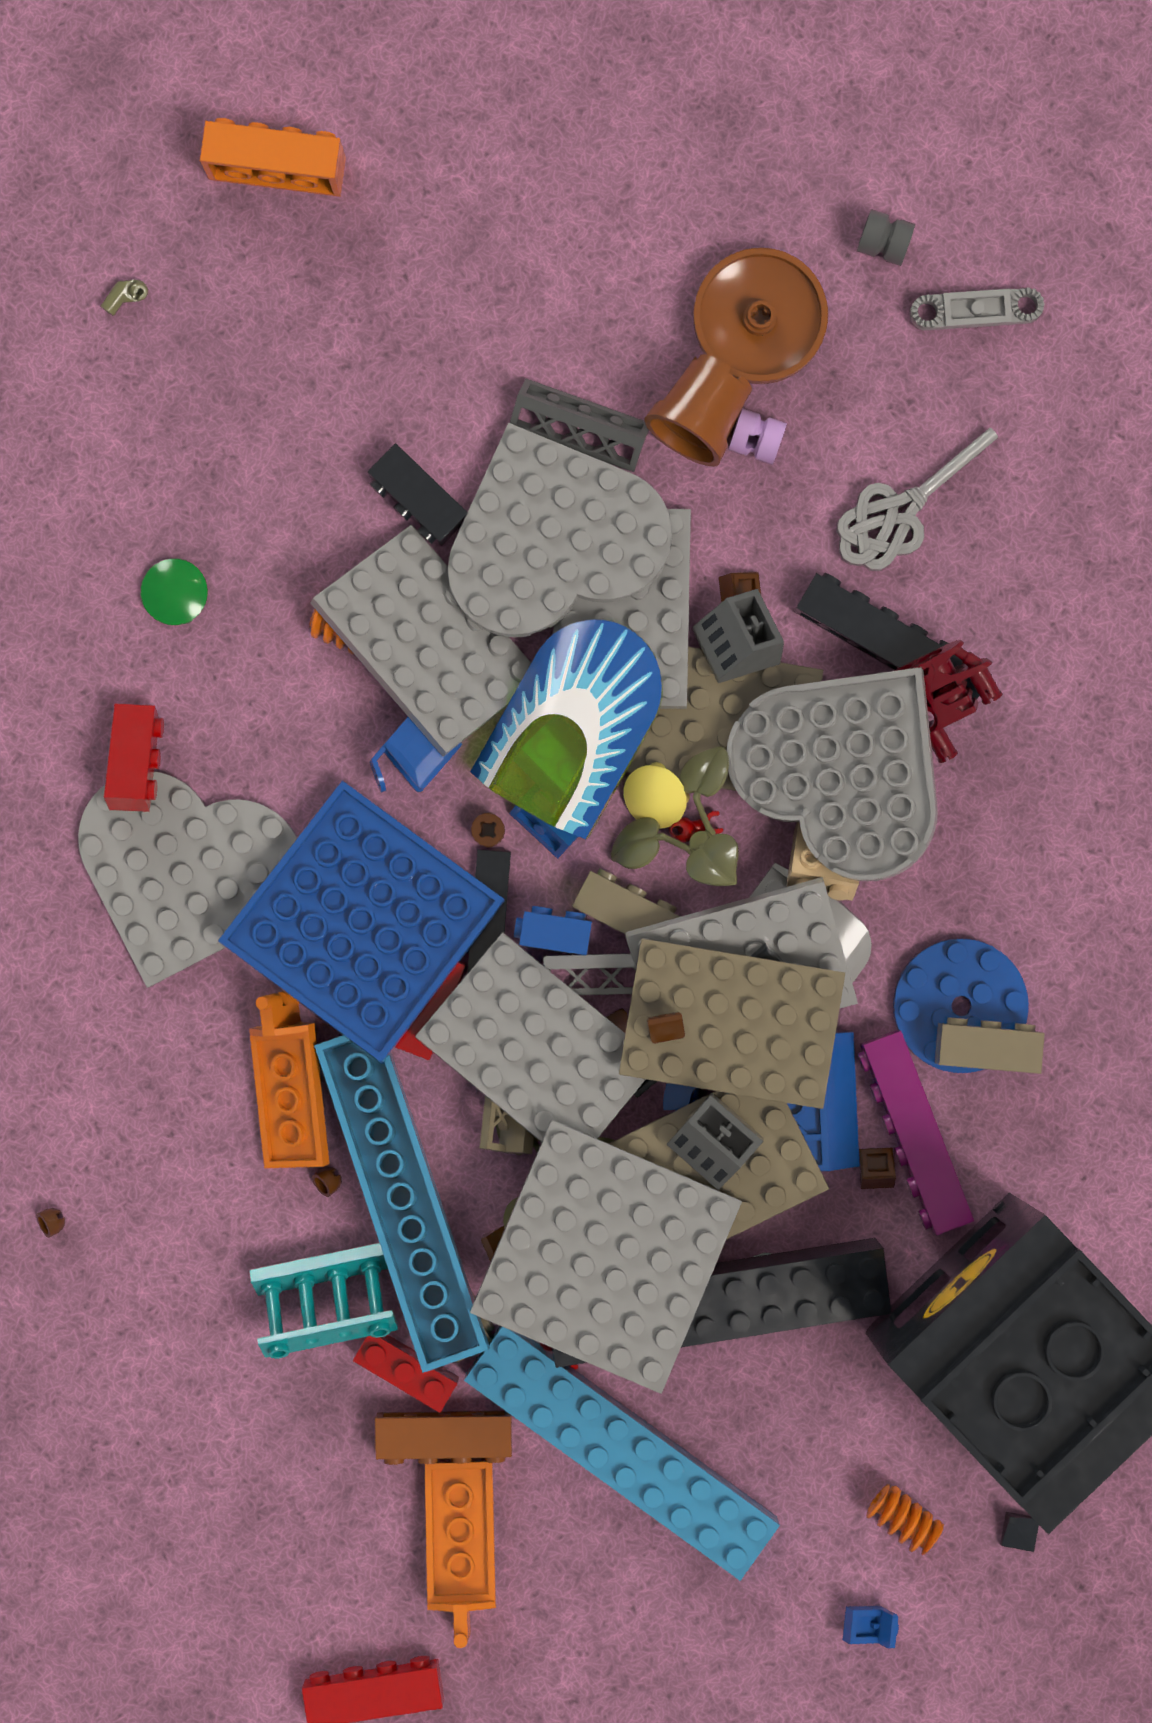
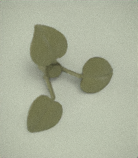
M715 747L695 755L684 765L679 780L684 786V791L686 793H694L693 800L706 829L705 832L698 831L690 838V845H687L664 833L658 834L659 823L655 819L640 818L628 824L619 833L613 844L611 852L612 861L628 869L644 867L658 854L659 841H666L685 850L690 855L686 862V870L695 881L713 886L736 885V869L739 856L738 844L728 834L715 835L716 831L711 827L700 800L701 795L713 796L723 786L729 769L727 750L724 747Z

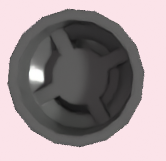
M871 209L856 252L875 257L881 252L884 260H887L886 262L901 266L910 244L915 224L903 219H897L895 222L890 223L888 214Z

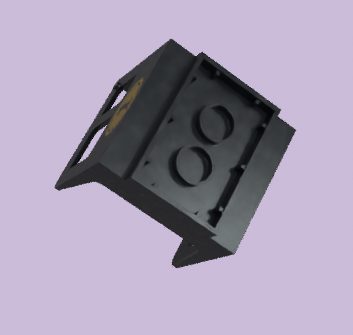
M1008 1193L999 1201L992 1210L891 1305L892 1314L879 1316L866 1331V1335L887 1365L1048 1535L1152 1436V1325L1044 1213L1011 1193ZM1001 1222L1006 1225L1005 1229L972 1260H967L963 1256L996 1223ZM946 1273L951 1278L950 1281L909 1321L898 1328L894 1323L896 1318L941 1275Z

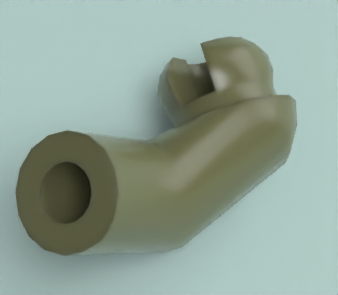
M141 280L118 281L100 307L114 316L123 303L144 300L148 295V288Z

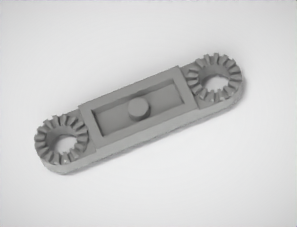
M1028 287L1022 289L927 294L920 296L914 301L910 308V319L913 325L921 330L1028 324L1039 318L1044 310L1045 303L1040 292ZM1023 297L1031 298L1036 305L1034 313H1021L1018 307L1019 299ZM923 304H929L934 307L936 317L930 321L922 320L919 317L918 308Z

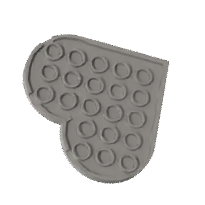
M508 423L450 552L448 577L452 593L462 612L480 628L505 637L531 636V634L548 627L551 628L561 621L571 610L577 598L592 602H616L637 592L640 593L650 586L664 569L670 555L672 545L670 515L657 491L642 478Z
M921 667L780 687L760 695L749 704L750 706L741 715L739 720L735 721L727 743L729 755L728 772L736 791L743 800L759 813L772 819L784 822H800L803 838L811 853L825 867L845 878L867 882L884 880L904 872L918 861L933 838L938 815L924 672Z
M154 772L153 780H157L156 800H151L150 812L109 810L104 799L105 785L91 798L83 812L79 825L78 844L82 862L147 988L225 949L218 942L219 938L297 839L291 826L278 813L259 803L239 799L224 800L205 806L202 799L191 787L175 777L160 772Z

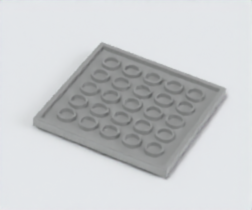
M551 1119L470 1313L662 1394L742 1201Z

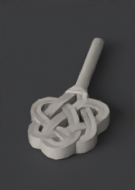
M988 428L919 487L915 486L897 495L889 485L882 483L868 485L858 496L856 507L846 511L837 522L836 532L840 537L839 554L842 561L849 565L864 566L869 571H881L889 566L896 556L909 555L916 551L924 540V526L916 517V514L922 510L927 502V497L998 438L996 432L992 428ZM877 495L884 498L869 503V499ZM911 502L904 513H898L899 507ZM886 511L885 515L867 519L869 515ZM855 520V525L848 528V525ZM898 526L891 543L886 542L893 527ZM881 528L875 539L868 538L869 531ZM910 529L912 531V539L908 543H903ZM851 546L857 547L858 553H853ZM878 554H884L881 558L874 559Z

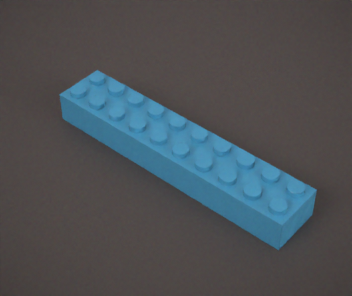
M344 1035L314 1045L422 1373L489 1350L490 1345L481 1318L470 1313L474 1298L392 1053L381 1064Z
M499 1326L492 1337V1341L489 1342L490 1349L479 1354L466 1372L464 1381L741 1581L779 1528L780 1524L777 1516L576 1370L571 1369L569 1366L556 1368L552 1353L544 1350L536 1341Z

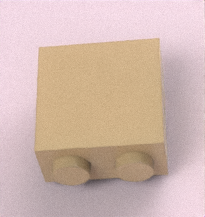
M797 822L793 835L786 887L823 877L827 894L831 899L853 901L859 881L834 873L816 859L803 838L800 822Z

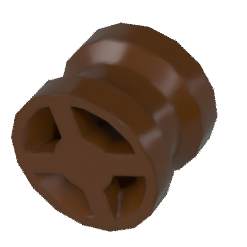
M484 813L473 821L471 827L472 836L481 846L493 847L504 838L505 825L495 814Z

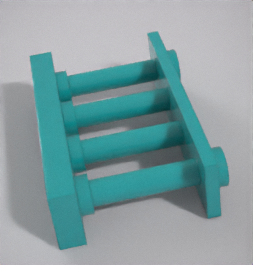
M380 1243L250 1270L251 1284L257 1295H264L266 1297L270 1336L257 1338L258 1346L264 1357L279 1359L288 1356L291 1352L367 1336L384 1337L391 1331L399 1330L393 1311L384 1312L378 1273L381 1270L388 1269ZM363 1274L366 1279L370 1315L350 1319L345 1280L348 1277ZM330 1281L332 1282L337 1322L317 1326L312 1287L315 1284ZM297 1288L299 1289L303 1329L284 1333L279 1294L282 1291Z

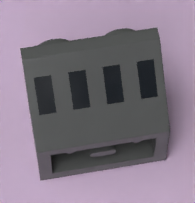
M758 589L726 598L693 626L694 635L718 683L779 665L781 662L784 640Z
M711 1092L666 1145L719 1190L763 1143L764 1138Z

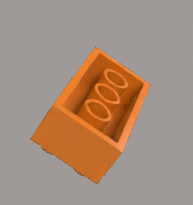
M216 118L215 122L205 121L200 162L209 180L341 197L346 156L341 139L336 138L335 134L326 131H317L315 135L302 133V130L295 127H283L282 130L269 129V126L258 122H251L248 126L236 125L233 120L226 118Z

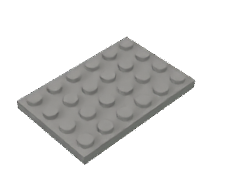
M668 509L672 525V545L667 563L657 579L642 592H637L616 602H592L577 598L568 614L554 625V633L575 622L594 619L615 622L629 628L643 639L657 660L662 682L661 700L658 709H687L691 509Z
M412 524L313 597L310 602L443 757L508 705L531 664L509 637L496 635L480 628L462 612L450 587L448 566Z
M823 877L625 932L635 968L637 967L641 938L749 957L763 944L767 943L785 963L845 972L840 1008L858 1004Z
M503 932L415 1036L417 1040L541 1143L551 1119L597 1139L646 1080L619 1075L625 1033Z

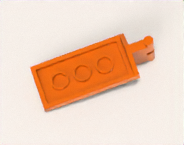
M285 991L258 997L256 999V1007L260 1010L262 1026L249 1028L264 1169L326 1166L330 1162L319 1060L314 1046L317 1045L315 1024L301 1022L299 1002Z
M472 1461L463 1464L452 1462L425 1464L427 1610L453 1612L454 1645L457 1648H464L471 1634L470 1611L496 1608L493 1463L485 1461Z

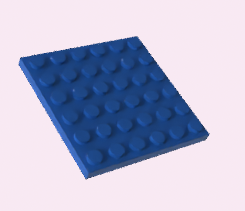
M341 781L219 938L218 942L382 1064L505 902V899L347 783Z

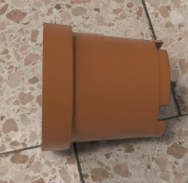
M700 354L698 359L696 356L693 358L666 397L654 404L644 418L645 425L660 442L688 460L705 466H718L728 447L727 438L752 392V387L742 374L738 379L730 374L733 367L713 356Z

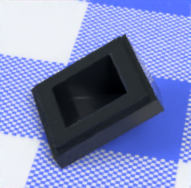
M1006 1512L1000 1545L1034 1552L1039 1524L1031 1516Z

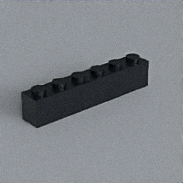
M824 573L823 576L815 574L794 610L796 614L893 670L948 644V642L940 640L939 643L927 637L928 632L914 623L907 626L898 620L899 615L884 606L878 609L869 604L870 598L857 590H853L850 593L841 588V581L827 573ZM953 655L950 657L954 667L964 664L957 656ZM969 677L966 679V688L970 687L973 691L971 699L975 697L978 699L979 694Z

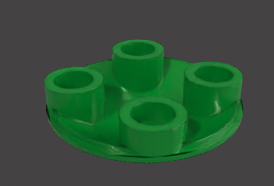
M182 559L160 561L149 569L142 581V603L146 611L155 620L163 624L182 625L192 622L202 612L207 601L208 588L205 577L195 565Z

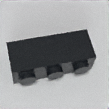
M396 443L368 471L372 479L369 485L382 498L388 494L396 502L393 508L406 521L412 517L421 526L417 531L430 544L436 540L442 546L462 526L468 512Z

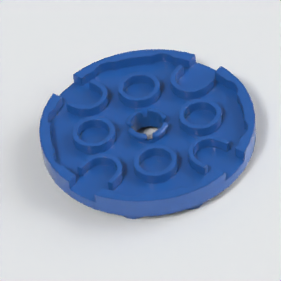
M949 939L927 947L915 955L905 966L894 991V1019L897 1029L902 1031L908 1048L923 1062L947 1072L971 1073L984 1069L935 1064L938 1023L947 1024V1017L968 1019L969 1026L981 1027V1020L1002 1022L1001 1028L1015 1029V1023L1026 1024L1028 1018V994L1020 972L1013 962L1001 951L976 940ZM964 996L968 999L970 1009L966 1014L956 1015L953 1012L952 1002L956 997Z

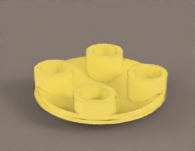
M653 762L650 765L637 768L628 776L624 785V800L631 815L636 820L640 818H653L659 823V829L670 827L682 818L690 799L689 793L684 791V786L679 778L659 762Z

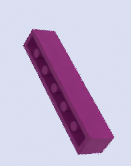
M894 1030L861 1043L862 1052L857 1053L864 1072L870 1070L875 1083L870 1084L871 1092L876 1103H883L887 1113L882 1116V1120L889 1135L894 1133L899 1146L894 1147V1151L900 1166L907 1165L911 1177L906 1179L912 1197L919 1196L923 1209L919 1210L918 1213L925 1230L931 1228L932 1232L937 1236L973 1222L974 1218L902 1031Z

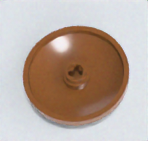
M772 248L745 249L721 260L709 271L701 283L696 295L693 312L695 335L703 353L720 359L733 367L730 374L737 379L742 374L751 384L779 382L801 371L818 352L828 325L826 296L816 275L796 257Z

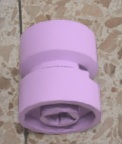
M742 408L728 450L745 456L752 452L756 460L773 465L787 423L770 417L763 421L759 413Z

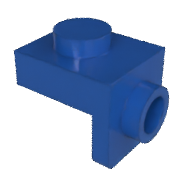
M846 1606L842 1638L844 1642L848 1644L878 1643L888 1649L895 1648L896 1636L899 1631L897 1614L882 1606Z

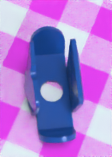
M407 717L369 762L380 792H385L386 786L377 761L384 753L414 790L421 792L457 752L462 743L443 757L412 720Z

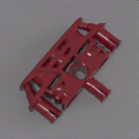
M962 640L948 643L894 670L920 667L923 669L927 710L934 716V719L929 721L931 748L939 763L946 762V757L950 760L958 754L944 727L975 713L978 708L979 702L976 697L971 699L973 695L972 689L970 687L966 688V679L970 677L982 699L983 705L990 704L991 698L993 701H996L1003 695L987 668L992 664V661L988 658H979L972 652L964 650L962 648L964 644ZM955 655L964 664L954 667L950 657Z

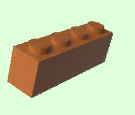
M505 1410L441 1411V1413L377 1412L375 1417L376 1460L384 1459V1464L389 1465L402 1464L404 1459H418L420 1464H434L441 1458H451V1462L457 1464L470 1463L472 1458H485V1462L488 1463L505 1462V1457H512V1415Z

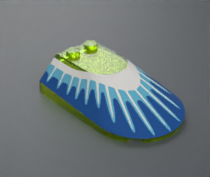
M607 620L579 621L554 633L535 655L470 772L491 791L547 824L583 839H588L653 725L661 706L663 680L657 658L650 646L630 628Z

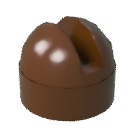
M333 1167L320 1169L312 1176L314 1185L326 1197L335 1193L342 1183L341 1175L335 1176L333 1174L336 1171Z
M49 1208L36 1214L39 1227L48 1238L59 1233L65 1226V1217L61 1219L57 1217L62 1213L59 1209Z

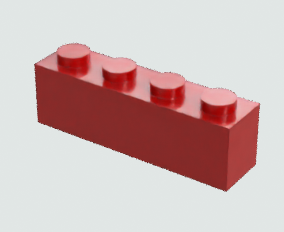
M417 1656L410 1659V1663L397 1665L396 1661H385L377 1664L376 1668L363 1670L362 1666H352L344 1669L342 1674L330 1675L328 1671L315 1672L309 1675L310 1679H305L302 1687L307 1723H352L443 1709L444 1704L439 1660H430V1656Z

